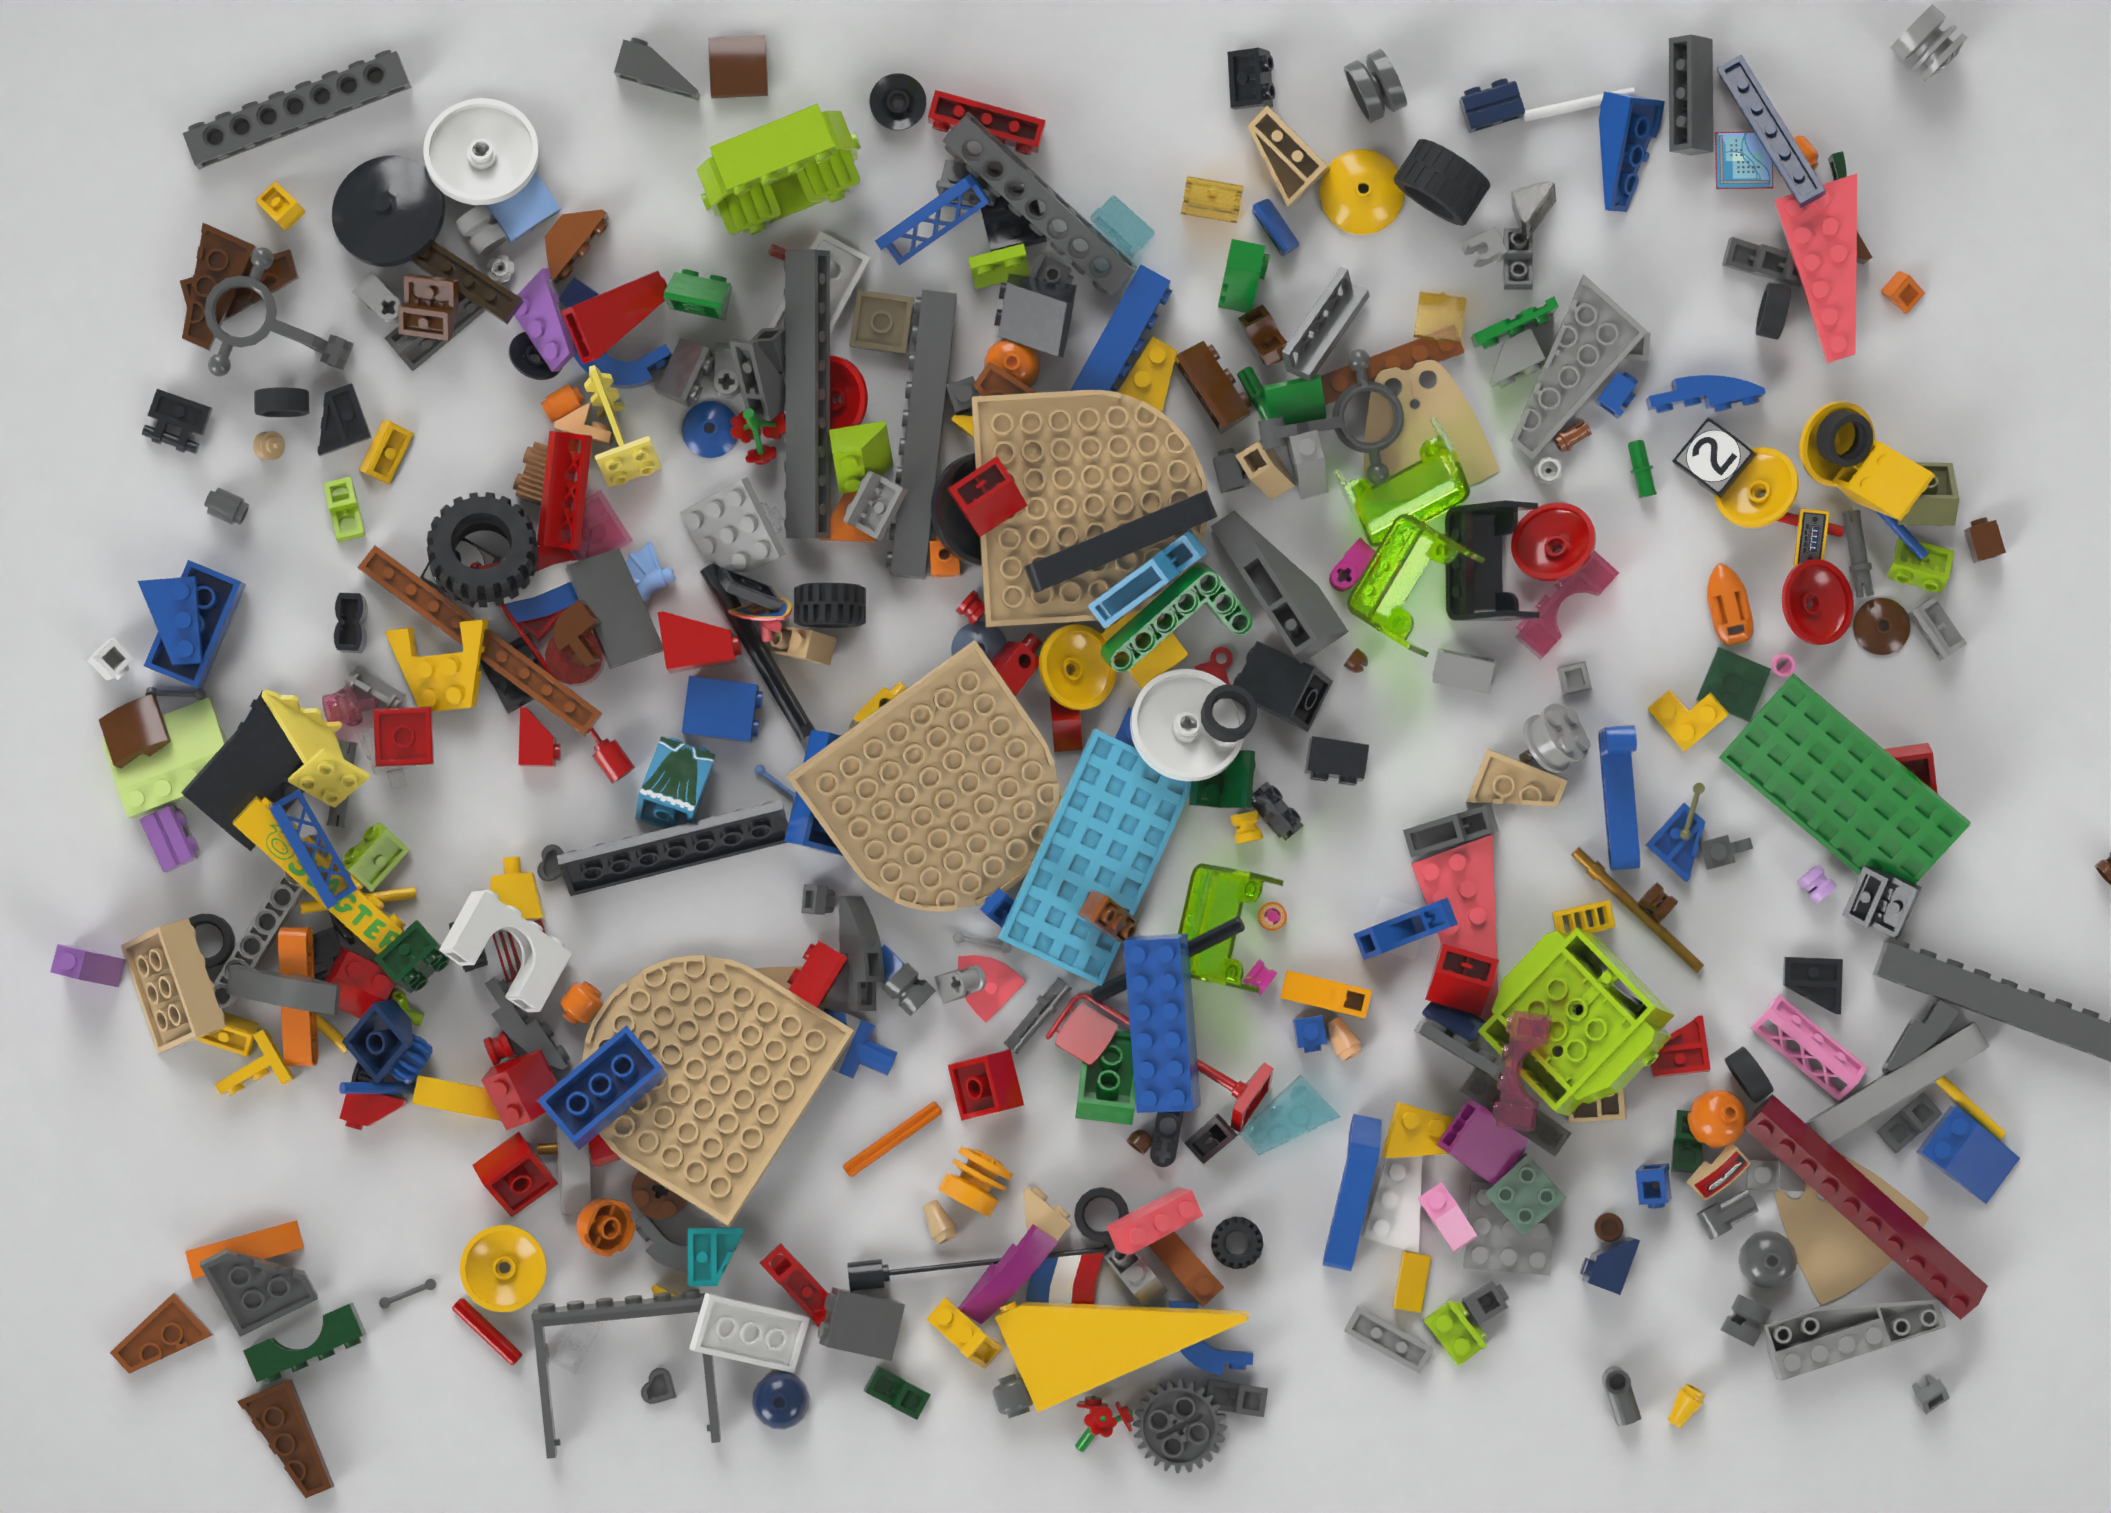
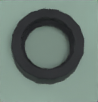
M1770 282L1766 285L1758 312L1756 335L1776 340L1780 338L1790 304V287Z
M289 387L258 389L254 391V412L256 415L264 417H299L309 414V391Z
M1846 410L1834 411L1826 416L1819 425L1816 434V446L1819 454L1826 461L1844 467L1855 466L1863 461L1870 452L1873 443V430L1870 422L1863 416ZM1851 422L1855 429L1853 444L1848 451L1839 455L1836 453L1834 444L1836 434L1841 426Z
M1221 685L1214 688L1207 695L1201 709V723L1205 731L1214 739L1222 742H1236L1243 739L1251 731L1257 718V704L1253 696L1245 688L1237 685ZM1232 699L1243 706L1246 717L1239 727L1226 728L1215 721L1212 709L1218 700Z
M198 914L190 917L189 921L194 929L202 924H211L221 931L223 936L221 950L215 956L205 958V968H213L223 964L230 957L234 949L235 936L231 926L225 919L215 914Z
M1742 1046L1725 1058V1063L1746 1095L1755 1104L1774 1091L1768 1077L1745 1047Z
M1099 1187L1090 1189L1080 1197L1076 1204L1074 1216L1076 1226L1082 1235L1091 1241L1103 1243L1112 1241L1108 1231H1095L1088 1226L1084 1216L1087 1205L1092 1200L1102 1197L1111 1200L1117 1206L1118 1219L1129 1214L1127 1203L1119 1193L1109 1188Z

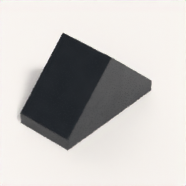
M1217 1113L1184 1144L1202 1164H1205L1230 1143L1237 1134Z

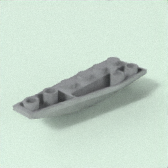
M1932 1299L1817 1307L1765 1324L1763 1327L1767 1352L1776 1379L1783 1381L1945 1328L1946 1325L1938 1300Z

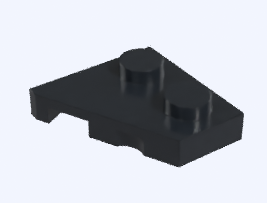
M352 383L325 393L324 411L320 426V443L317 450L320 457L372 438Z
M1784 957L1783 986L1833 1014L1841 1015L1843 959Z

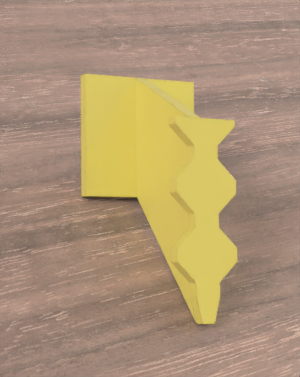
M595 365L590 366V377L584 383L587 392H594L590 398L592 405L601 407L596 412L598 418L608 416L619 447L595 455L608 488L623 485L629 480L640 476H648L656 470L662 469L649 436L626 444L615 412L625 409L624 403L615 402L620 395L617 388H610V385L614 382L612 375L601 373Z
M267 689L262 692V698L304 763L303 766L288 778L289 783L335 808L370 778L369 773L343 758L335 732L342 727V722H327L323 720L321 710L317 708H302L298 697L294 695H279Z

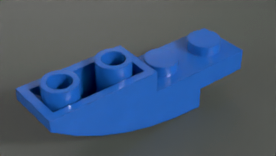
M1715 375L1687 376L1676 378L1671 382L1673 391L1649 396L1646 399L1648 411L1656 409L1658 414L1674 410L1673 405L1684 403V407L1701 404V399L1704 398L1706 409L1714 408L1715 412L1731 409L1732 403L1742 401L1743 406L1760 402L1759 397L1765 395L1766 392L1764 387L1738 378Z

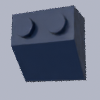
M395 999L374 1002L342 1043L375 1083L378 1084L413 1044L412 1020Z
M1628 1236L1593 1252L1590 1259L1585 1257L1580 1269V1274L1584 1275L1582 1281L1621 1295L1640 1240Z

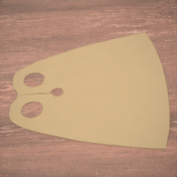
M1434 360L1417 362L1409 370H1401L1394 367L1378 373L1374 382L1384 385L1390 378H1396L1401 382L1402 390L1397 397L1403 407L1404 422L1398 438L1389 447L1380 451L1381 462L1389 470L1388 480L1384 484L1374 485L1368 481L1366 471L1370 466L1369 453H1364V501L1399 502L1433 497L1476 484L1500 471L1476 415L1451 375L1440 363ZM1427 370L1434 372L1437 377L1436 385L1430 389L1423 388L1419 383L1420 374ZM1375 392L1370 394L1364 442L1373 443L1384 438L1389 433L1394 420L1393 410L1388 400ZM1411 400H1419V408H1411Z
M1842 1155L1923 1228L1929 1217L1919 1207L1875 1173ZM1806 1182L1805 1192H1803L1799 1199H1790L1786 1191L1775 1190L1776 1203L1786 1235L1795 1247L1797 1261L1820 1305L1836 1300L1856 1289L1893 1261L1826 1200H1819L1817 1192Z

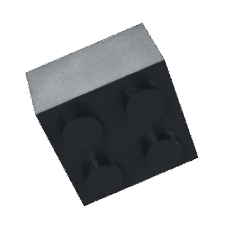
M1312 736L1309 739L1304 773L1311 774V780L1327 782L1329 777L1339 779L1338 784L1355 786L1357 781L1361 782L1365 778L1369 745Z

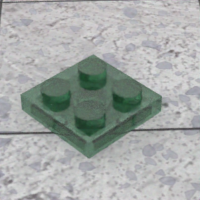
M1717 647L1696 701L1700 702L1711 692L1730 715L1750 722L1771 668Z

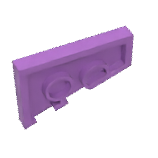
M542 268L517 294L524 302L514 316L551 371L555 372L560 371L576 354V350L565 320H562L557 304L560 301L557 293H553L549 281L552 278L549 268Z

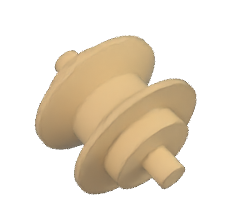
M261 432L256 435L253 441V450L261 460H276L283 455L285 442L278 432Z

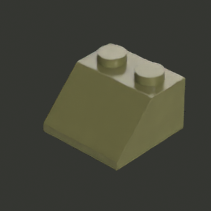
M1915 462L1931 471L1935 476L1929 483L1928 488L1912 505L1910 512L1901 521L1897 520V524L1908 526H1955L1959 495L1953 463Z

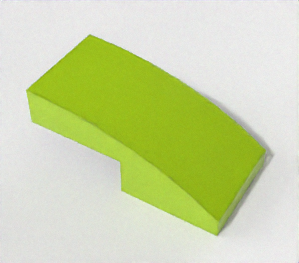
M351 476L323 483L337 542L366 536Z

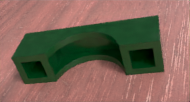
M352 1302L323 1315L321 1333L317 1340L307 1348L291 1349L280 1344L273 1337L247 1348L243 1352L256 1382L264 1380L266 1384L282 1378L280 1372L291 1368L294 1373L309 1366L307 1360L317 1356L319 1361L335 1355L333 1349L344 1344L345 1349L362 1343L360 1337L367 1333Z

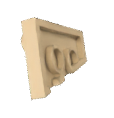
M1487 748L1466 802L1558 807L1568 779Z

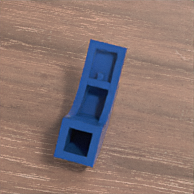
M666 344L630 362L615 360L604 353L600 358L583 364L576 347V354L574 355L580 367L588 375L589 367L595 365L601 373L612 375L614 382L610 387L620 389L642 387L654 382L649 371L654 369L657 372L665 368L672 357Z
M1447 897L1354 933V937L1363 960H1367L1458 925Z
M1169 1300L1168 1308L1198 1309V1302ZM1204 1340L1179 1350L1192 1364L1214 1374L1223 1375L1224 1363L1229 1364V1369L1246 1370V1365H1253V1352L1220 1350L1208 1345Z

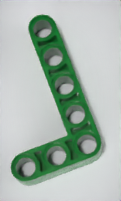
M1197 563L1191 566L1106 641L1101 648V657L1116 672L1122 673L1130 670L1204 603L1221 624L1238 636L1245 635L1251 630L1253 618L1217 573L1206 564ZM1208 575L1207 580L1200 584L1201 579ZM1186 594L1184 601L1178 603L1181 596ZM1224 595L1222 601L1216 604L1217 599ZM1165 613L1164 618L1157 622L1158 617ZM1237 615H1240L1239 619L1235 623H1232L1233 619ZM1143 632L1141 639L1135 641L1138 634ZM1122 651L1121 656L1114 660L1115 655Z

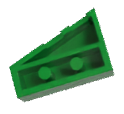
M1232 239L1218 303L1219 308L1244 313L1252 310L1259 279L1264 280L1270 254H1265V245Z

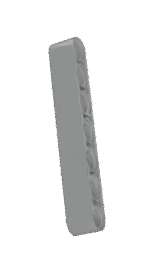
M309 835L314 841L316 840V835ZM320 837V839H319L320 845L326 847L325 844L323 843L321 837ZM321 850L320 854L326 858L328 852ZM284 870L213 983L216 1000L217 992L221 988L227 989L230 965L241 963L245 967L258 969L276 940L279 929L284 927L306 890ZM286 889L290 892L291 900L287 905L282 906L278 903L277 896L280 891ZM268 914H272L276 920V924L271 930H266L262 925L263 918ZM251 939H257L260 943V950L255 955H251L247 950V944ZM230 995L227 1003L221 1004L218 1000L217 1002L221 1009H229L237 1003L240 997Z
M1975 1021L1971 1022L1930 1046L1907 1064L1887 1072L1814 1116L1806 1124L1830 1144L1990 1046Z

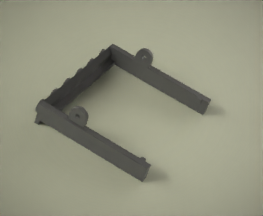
M698 1289L683 1291V1295L671 1296L670 1292H661L654 1294V1298L642 1299V1295H630L624 1297L625 1301L613 1302V1298H600L594 1304H584V1301L577 1300L567 1302V1306L555 1307L554 1303H545L538 1305V1309L533 1310L531 1317L533 1320L547 1459L556 1458L557 1446H560L561 1442L555 1436L548 1368L549 1348L545 1339L544 1327L693 1312L700 1313L705 1293H700ZM703 1353L710 1423L707 1425V1431L711 1433V1443H717L721 1441L714 1361L713 1355Z

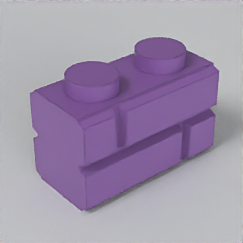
M170 805L140 819L163 872H170L198 858L196 851L200 850L198 843L193 835L188 836L184 825L188 824L181 808L176 810L175 806Z

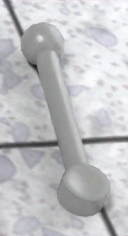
M956 932L953 935V940L956 943L963 941L1001 949L1003 953H1009L1012 950L1011 944L1006 942L1000 944L964 936L961 932Z

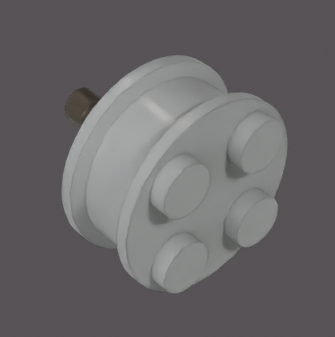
M1550 704L1544 708L1541 715H1533L1528 718L1523 728L1528 750L1521 753L1519 759L1524 763L1535 759L1546 770L1553 773H1561L1569 767L1570 762H1578L1585 758L1591 744L1575 710L1572 708L1567 709L1560 704Z

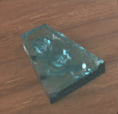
M1300 1074L1238 1134L1259 1156L1289 1142L1301 1134L1316 1129L1318 1126L1340 1118V1115Z

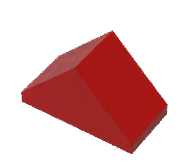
M1050 696L1054 752L1083 750L1080 710L1066 708Z

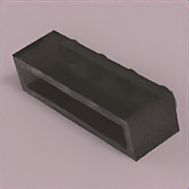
M1478 1067L1472 1068L1458 1089L1459 1092L1484 1106L1553 1157H1556L1572 1134Z

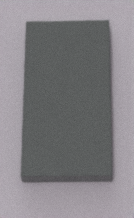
M619 548L566 565L565 570L578 599L584 600L602 623L593 630V633L609 669L663 651L662 642Z

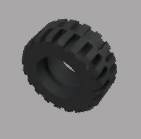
M478 492L469 493L470 498L463 500L460 496L453 499L454 505L452 507L445 505L440 510L441 517H434L431 523L432 530L428 531L427 554L432 576L436 577V583L440 589H447V595L453 600L461 597L462 604L471 606L472 602H478L479 608L488 607L487 603L495 602L496 606L504 604V598L508 596L510 599L519 595L518 589L520 587L526 589L530 584L529 576L535 575L537 569L536 561L538 560L536 532L533 530V523L530 517L524 516V509L518 504L511 506V499L501 496L499 500L495 498V493L486 492L485 497H478ZM476 531L496 532L509 542L510 551L506 558L498 565L488 569L470 568L462 564L455 554L459 542L467 535Z

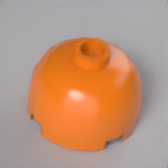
M1005 338L995 342L988 349L984 359V367L990 361L1030 388L1036 383L1040 373V358L1036 349Z
M1725 1090L1708 1091L1698 1096L1692 1102L1693 1105L1691 1112L1688 1113L1687 1120L1690 1131L1700 1143L1704 1142L1711 1146L1710 1148L1716 1149L1726 1147L1742 1136L1745 1131L1744 1127L1747 1124V1113L1741 1100L1733 1093Z
M604 1197L594 1199L585 1205L578 1214L576 1221V1232L581 1244L592 1253L606 1257L613 1256L611 1254H615L617 1251L622 1252L631 1242L635 1231V1222L632 1221L630 1207L622 1201Z

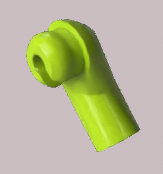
M394 990L388 1000L395 999L411 1018L412 1024L421 1026L425 1013L411 1009L405 993L401 990Z

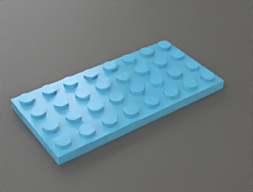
M1093 729L998 939L1102 986L1121 943L1092 926L1077 914L1090 892L1094 890L1110 897L1134 916L1190 794L1191 781L1175 780L1158 773L1142 759L1136 748L1099 730Z

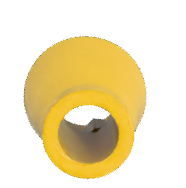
M1685 1383L1684 1387L1678 1390L1673 1408L1667 1420L1675 1426L1683 1428L1684 1424L1704 1404L1703 1399L1706 1395L1696 1387Z

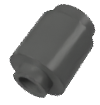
M217 488L215 492L211 490L204 503V506L208 507L207 514L231 525L234 523L241 525L249 509V504L245 503L243 498L221 488Z

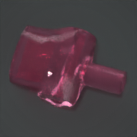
M346 687L336 693L324 695L322 705L327 722L340 721L347 726H357L363 721L361 711L378 709L377 698L358 700L354 689Z

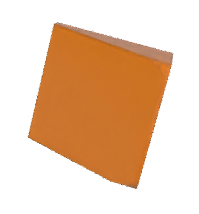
M1898 271L1881 290V293L1905 314L1925 294L1910 275Z

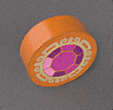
M1276 902L1264 904L1258 912L1260 925L1269 931L1280 929L1284 926L1287 919L1286 910L1281 904Z

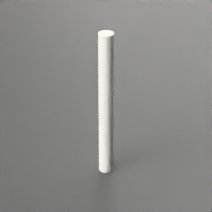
M1634 87L1612 91L1613 93L1636 96ZM1603 94L1525 110L1523 120L1528 122L1597 107L1602 102Z

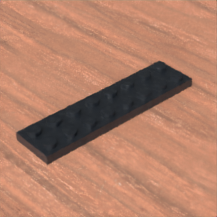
M782 800L766 802L759 806L738 809L731 813L714 815L690 823H681L678 826L662 830L657 829L650 833L634 837L629 836L606 844L600 843L593 847L572 850L565 854L557 855L558 865L570 896L788 843L784 842L788 820Z

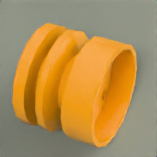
M961 1146L958 1153L968 1158L967 1163L965 1164L954 1158L952 1163L962 1172L960 1176L946 1173L938 1190L990 1218L999 1202L990 1193L991 1188L1005 1191L1006 1186L996 1181L999 1175L1007 1180H1011L1013 1173L1009 1172L1000 1161L979 1150Z

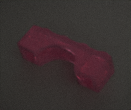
M1594 550L1591 558L1581 570L1570 577L1558 580L1554 584L1557 588L1556 592L1551 597L1545 594L1535 605L1538 612H1540V618L1523 619L1516 626V629L1520 632L1515 638L1541 660L1562 637L1557 625V613L1564 599L1577 593H1588L1598 596L1619 572Z
M1514 1010L1513 1016L1509 1015L1506 1025V1032L1510 1033L1509 1044H1504L1502 1051V1061L1506 1062L1504 1073L1499 1074L1497 1090H1501L1500 1101H1496L1493 1108V1119H1496V1126L1529 1132L1535 1131L1539 1102L1532 1098L1524 1089L1521 1082V1066L1526 1056L1532 1050L1548 1045L1553 1016L1521 1010Z

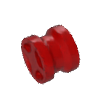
M973 590L958 606L956 612L959 615H965L968 618V622L974 626L985 614L984 601Z
M505 1031L499 1032L497 1037L483 1039L493 1065L499 1064L501 1059L506 1057L509 1059L516 1057L512 1043Z

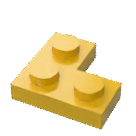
M1669 689L1647 708L1684 752L1729 715L1711 692L1688 710L1673 691Z

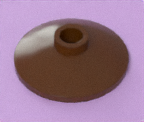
M1887 598L1872 599L1863 604L1855 614L1853 620L1854 636L1859 645L1866 651L1876 655H1888L1896 652L1906 643L1910 634V619L1905 609L1896 601ZM1881 620L1888 623L1886 631L1879 629L1878 624Z

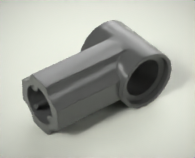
M1744 1190L1722 1203L1717 1202L1703 1209L1696 1215L1708 1237L1712 1240L1733 1228V1225L1759 1212L1748 1190Z
M1617 1366L1606 1369L1602 1376V1383L1606 1389L1617 1426L1629 1425L1641 1420L1629 1375ZM1614 1374L1623 1375V1384L1618 1388H1612L1609 1385V1380Z

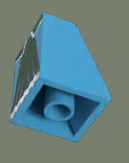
M661 736L638 795L635 819L662 829L678 826L681 823L694 822L714 767L715 754L710 753L709 750L703 747H692L683 744L679 739Z

